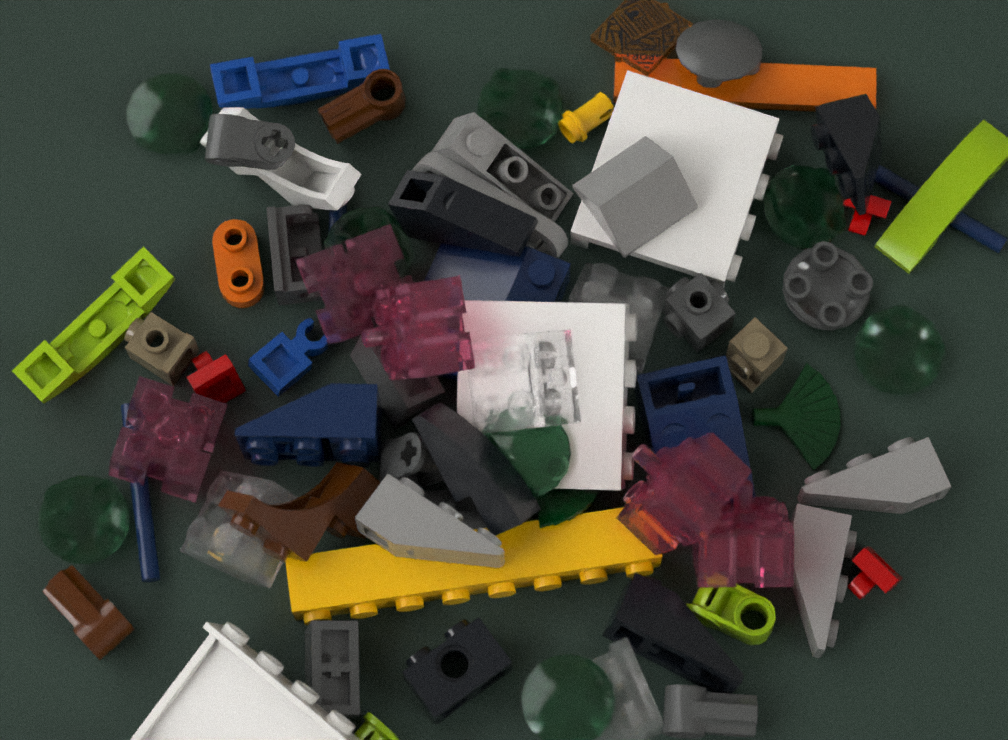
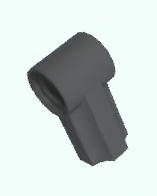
M669 685L665 687L663 735L684 739L704 738L705 735L754 738L756 736L758 716L756 695L707 692L706 688L693 685Z

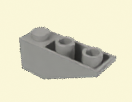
M475 112L454 118L431 151L445 155L553 222L556 221L573 195V192Z
M907 437L888 447L889 453L873 458L871 453H867L846 463L848 469L831 475L829 470H823L809 476L804 480L805 486L801 487L797 499L799 504L904 514L944 498L952 486L929 437L917 442L914 441L913 437Z
M387 474L355 517L358 532L396 557L502 568L505 563L504 549L500 547L502 542L494 534L481 527L477 531L473 530L461 522L463 516L457 510L443 502H440L438 506L423 497L425 492L420 486L406 477H402L399 481L390 474Z
M797 503L792 514L783 558L812 656L820 659L826 646L833 648L835 645L839 620L832 619L835 602L842 603L844 600L848 576L841 574L844 557L852 558L857 532L849 530L852 519L851 515Z

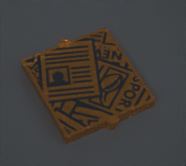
M624 0L591 35L590 41L615 56L616 62L623 61L648 77L677 46V39L682 32L690 28L693 23L670 10L668 3H659L656 0Z

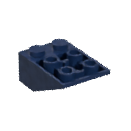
M726 355L636 375L634 393L666 518H674L756 499L737 395Z
M330 383L235 428V437L244 459H251L252 464L259 466H274L278 464L279 460H297L298 465L305 467L323 466L324 461H342L343 464L364 468L368 467L370 462H380L382 405L378 385Z

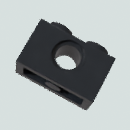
M479 617L470 624L467 619L458 622L444 634L445 642L432 651L426 646L413 654L405 662L408 668L402 672L404 680L436 725L512 671V661ZM451 657H460L467 662L468 670L459 678H450L442 672L444 662Z

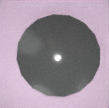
M713 19L697 22L686 28L677 39L676 54L680 63L691 73L697 75V82L701 86L715 88L721 85L722 81L739 79L746 75L758 73L761 66L763 47L758 37L747 27L732 21Z
M823 241L817 243L812 248L805 249L791 260L784 273L782 291L788 308L798 320L815 329L832 331L848 327L862 316L869 303L873 280L855 256L830 242Z

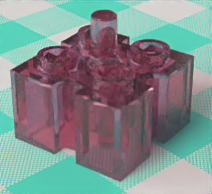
M391 224L344 241L348 250L346 253L340 243L295 260L308 294L319 291L325 307L316 310V314L328 344L343 342L375 329L371 320L372 317H374L376 324H382L424 309L411 275L399 277L394 261L404 257Z
M461 276L375 290L377 299H375L373 304L375 321L380 327L363 330L362 342L367 348L382 346L381 361L385 371L389 372L390 381L425 378L476 369L470 331L465 332L462 313H466Z
M139 376L128 407L126 426L133 427L134 429L121 427L110 459L108 475L144 486L147 476L163 481L161 492L196 503L211 454L201 450L213 453L228 404L192 393L189 403L173 398L175 387Z
M713 432L696 439L689 437L678 446L670 449L665 446L656 454L645 444H642L633 452L632 458L648 473L645 477L648 480L646 483L640 480L628 490L623 499L627 504L619 513L617 519L655 555L674 550L679 542L683 546L703 541L723 514L721 508L725 502L734 498L752 470Z
M743 479L734 482L733 506H731V500L725 497H708L703 502H692L691 555L694 567H696L695 574L698 588L736 587V583H754L755 587H793L795 532L791 520H788L785 502H778L777 499L768 496L752 498L753 484L751 481Z

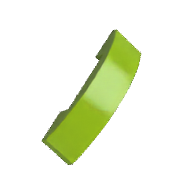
M983 119L916 192L877 241L875 248L910 274L936 244L939 236L987 180H991L1008 160V137Z
M144 246L111 277L115 282L50 344L44 340L12 370L43 404L78 381L124 340L126 331L132 322L137 318L144 319L174 282L175 278Z

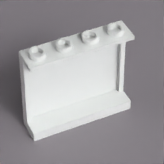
M627 70L592 172L647 136L674 157L698 205L695 211L638 248L630 256L695 277L702 273L708 281L715 280L723 288L726 280L735 282L743 258L735 254L740 239L749 241L757 217L749 214L754 199L763 200L770 175L763 174L767 158L776 161L784 135L776 133L780 118ZM581 200L570 231L571 244L588 249L589 243H593L618 251Z
M459 300L457 414L465 418L499 449L525 481L528 488L623 490L626 480H633L634 453L626 452L627 434H634L635 406H627L628 388H635L636 360H628L629 341L637 340V314H630L629 304Z
M228 621L225 625L211 622L204 624L203 628L210 634L130 739L360 740L352 733L355 725L336 710H331L330 713L316 703L319 695L312 688L299 680H296L293 684L281 673L284 666L276 658L265 651H261L259 654L246 644L250 639L249 636Z

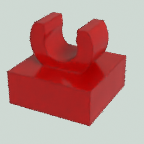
M871 195L866 214L859 215L850 199L844 200L842 206L855 210L848 231L866 236L872 216L886 219L892 201Z
M205 351L191 359L197 371L187 376V379L207 414L246 391L236 369L226 354L213 361L209 353Z
M867 546L852 560L862 571L849 583L847 588L861 600L876 585L885 593L890 592L903 578L875 550Z

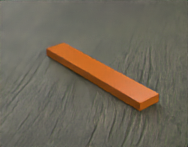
M620 56L615 58L613 102L617 101L627 70L749 109L816 112L815 106L862 94H867L876 109V68L761 63L760 70L754 75L722 81L718 87L707 88L697 82V75L686 69L679 59L654 58V60H649L647 58L642 60L638 57V60H634L632 57ZM637 62H654V63H653V64H640V63H637Z

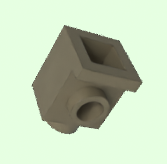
M150 312L145 320L141 318L135 319L127 329L124 337L125 341L128 342L125 349L130 359L172 386L177 383L192 362L191 359L195 358L200 351L192 335L187 332L185 334L152 312ZM157 335L164 338L160 346H150Z
M754 317L729 342L726 358L730 373L752 394L783 364L788 348Z

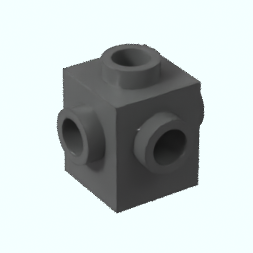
M702 273L692 280H689L687 277L682 278L666 293L668 296L664 307V314L666 316L663 318L666 326L676 338L681 339L684 337L697 353L733 325L736 313L728 304L730 300L727 293L715 280L709 282Z

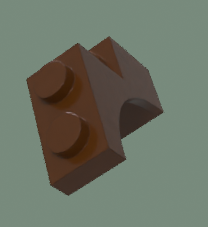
M336 462L331 471L317 486L294 500L279 504H265L254 496L227 490L218 507L232 517L229 522L232 527L249 537L256 536L264 543L261 549L271 557L285 562L288 557L307 562L325 531L340 539H344L346 534L363 539L366 538V536L358 532L355 517L381 482L363 467Z

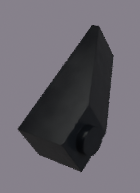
M638 573L633 575L622 590L602 636L688 681L706 688L710 692L732 694L742 683L745 675L677 593L667 589L661 581L653 577L642 576Z

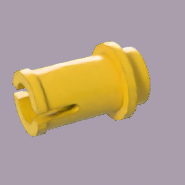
M599 92L594 98L575 111H565L562 115L563 119L558 122L559 129L570 143H574L577 140L583 142L587 139V133L611 118L614 105L604 93Z

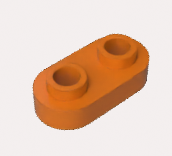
M231 219L220 224L212 238L218 283L221 294L228 304L237 308H247L255 305L262 298L265 290L259 244L255 230L249 223L239 219ZM232 235L242 237L241 242L237 245H229L227 240ZM239 276H245L249 279L248 283L243 287L233 285L234 280Z

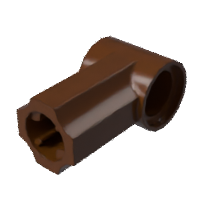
M378 69L372 71L362 85L318 108V112L330 135L339 144L380 120L389 121L397 118L405 108L406 98L401 80L397 74L388 69ZM382 89L395 91V94L389 100L378 101L374 99L375 94Z
M73 565L59 571L49 580L48 585L42 591L60 614L65 616L75 627L72 629L73 632L99 660L105 657L135 630L108 598L104 600Z

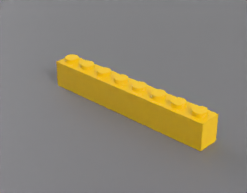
M649 503L582 513L570 521L566 520L556 526L553 524L540 528L539 520L524 522L517 527L496 535L502 542L500 547L504 549L505 563L502 568L396 557L378 544L312 553L307 562L288 557L285 563L292 614L296 621L304 620V625H309L312 620L332 621L331 616L350 613V618L353 619L368 618L377 615L380 608L396 606L398 612L415 611L424 608V602L442 599L444 605H456L470 601V595L487 592L489 598H503L516 594V588L534 586L535 591H550L562 587L561 581L580 579V583L584 585L596 584L608 580V574L626 572V577L632 578L635 573L647 576L654 573L653 568L660 567L663 557L654 504Z

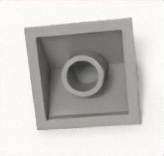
M647 136L573 184V189L624 258L698 208L674 157Z

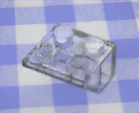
M586 262L568 298V303L629 304L630 314H637L638 329L637 340L629 341L628 360H636V371L643 372L664 312L666 298H668L666 293L670 288L662 286L657 280L650 277L640 276L636 278L620 273L616 268L608 264H591Z
M221 470L217 479L210 485L207 499L197 518L190 524L186 540L180 551L244 582L271 588L283 562L265 553L261 549L264 542L258 537H249L232 527L229 523L232 517L218 507L227 490L254 496L265 504L284 503L298 497L272 480Z

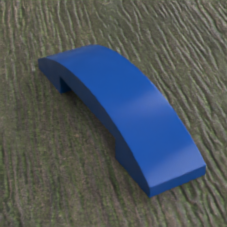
M381 34L339 41L338 49L262 63L255 64L253 57L210 64L218 107H242L245 109L286 106L337 96L362 85L372 71L378 69L390 70Z

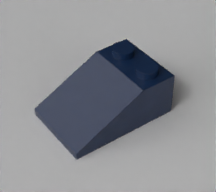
M441 243L412 310L459 329V300L561 302L570 281L571 263L526 246L520 257Z

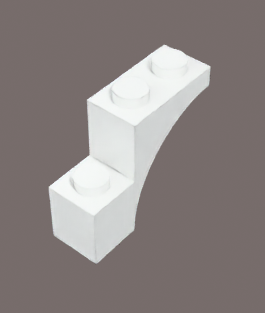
M223 107L219 113L258 120L242 107ZM208 131L199 142L205 148L207 144ZM269 138L263 145L269 147V155L275 156L282 149L275 146V139ZM295 144L293 154L282 167L276 170L229 167L236 174L259 176L293 206L310 205L312 209L339 210L340 207L344 206L352 198L355 191L354 185L362 175L349 163L325 158Z

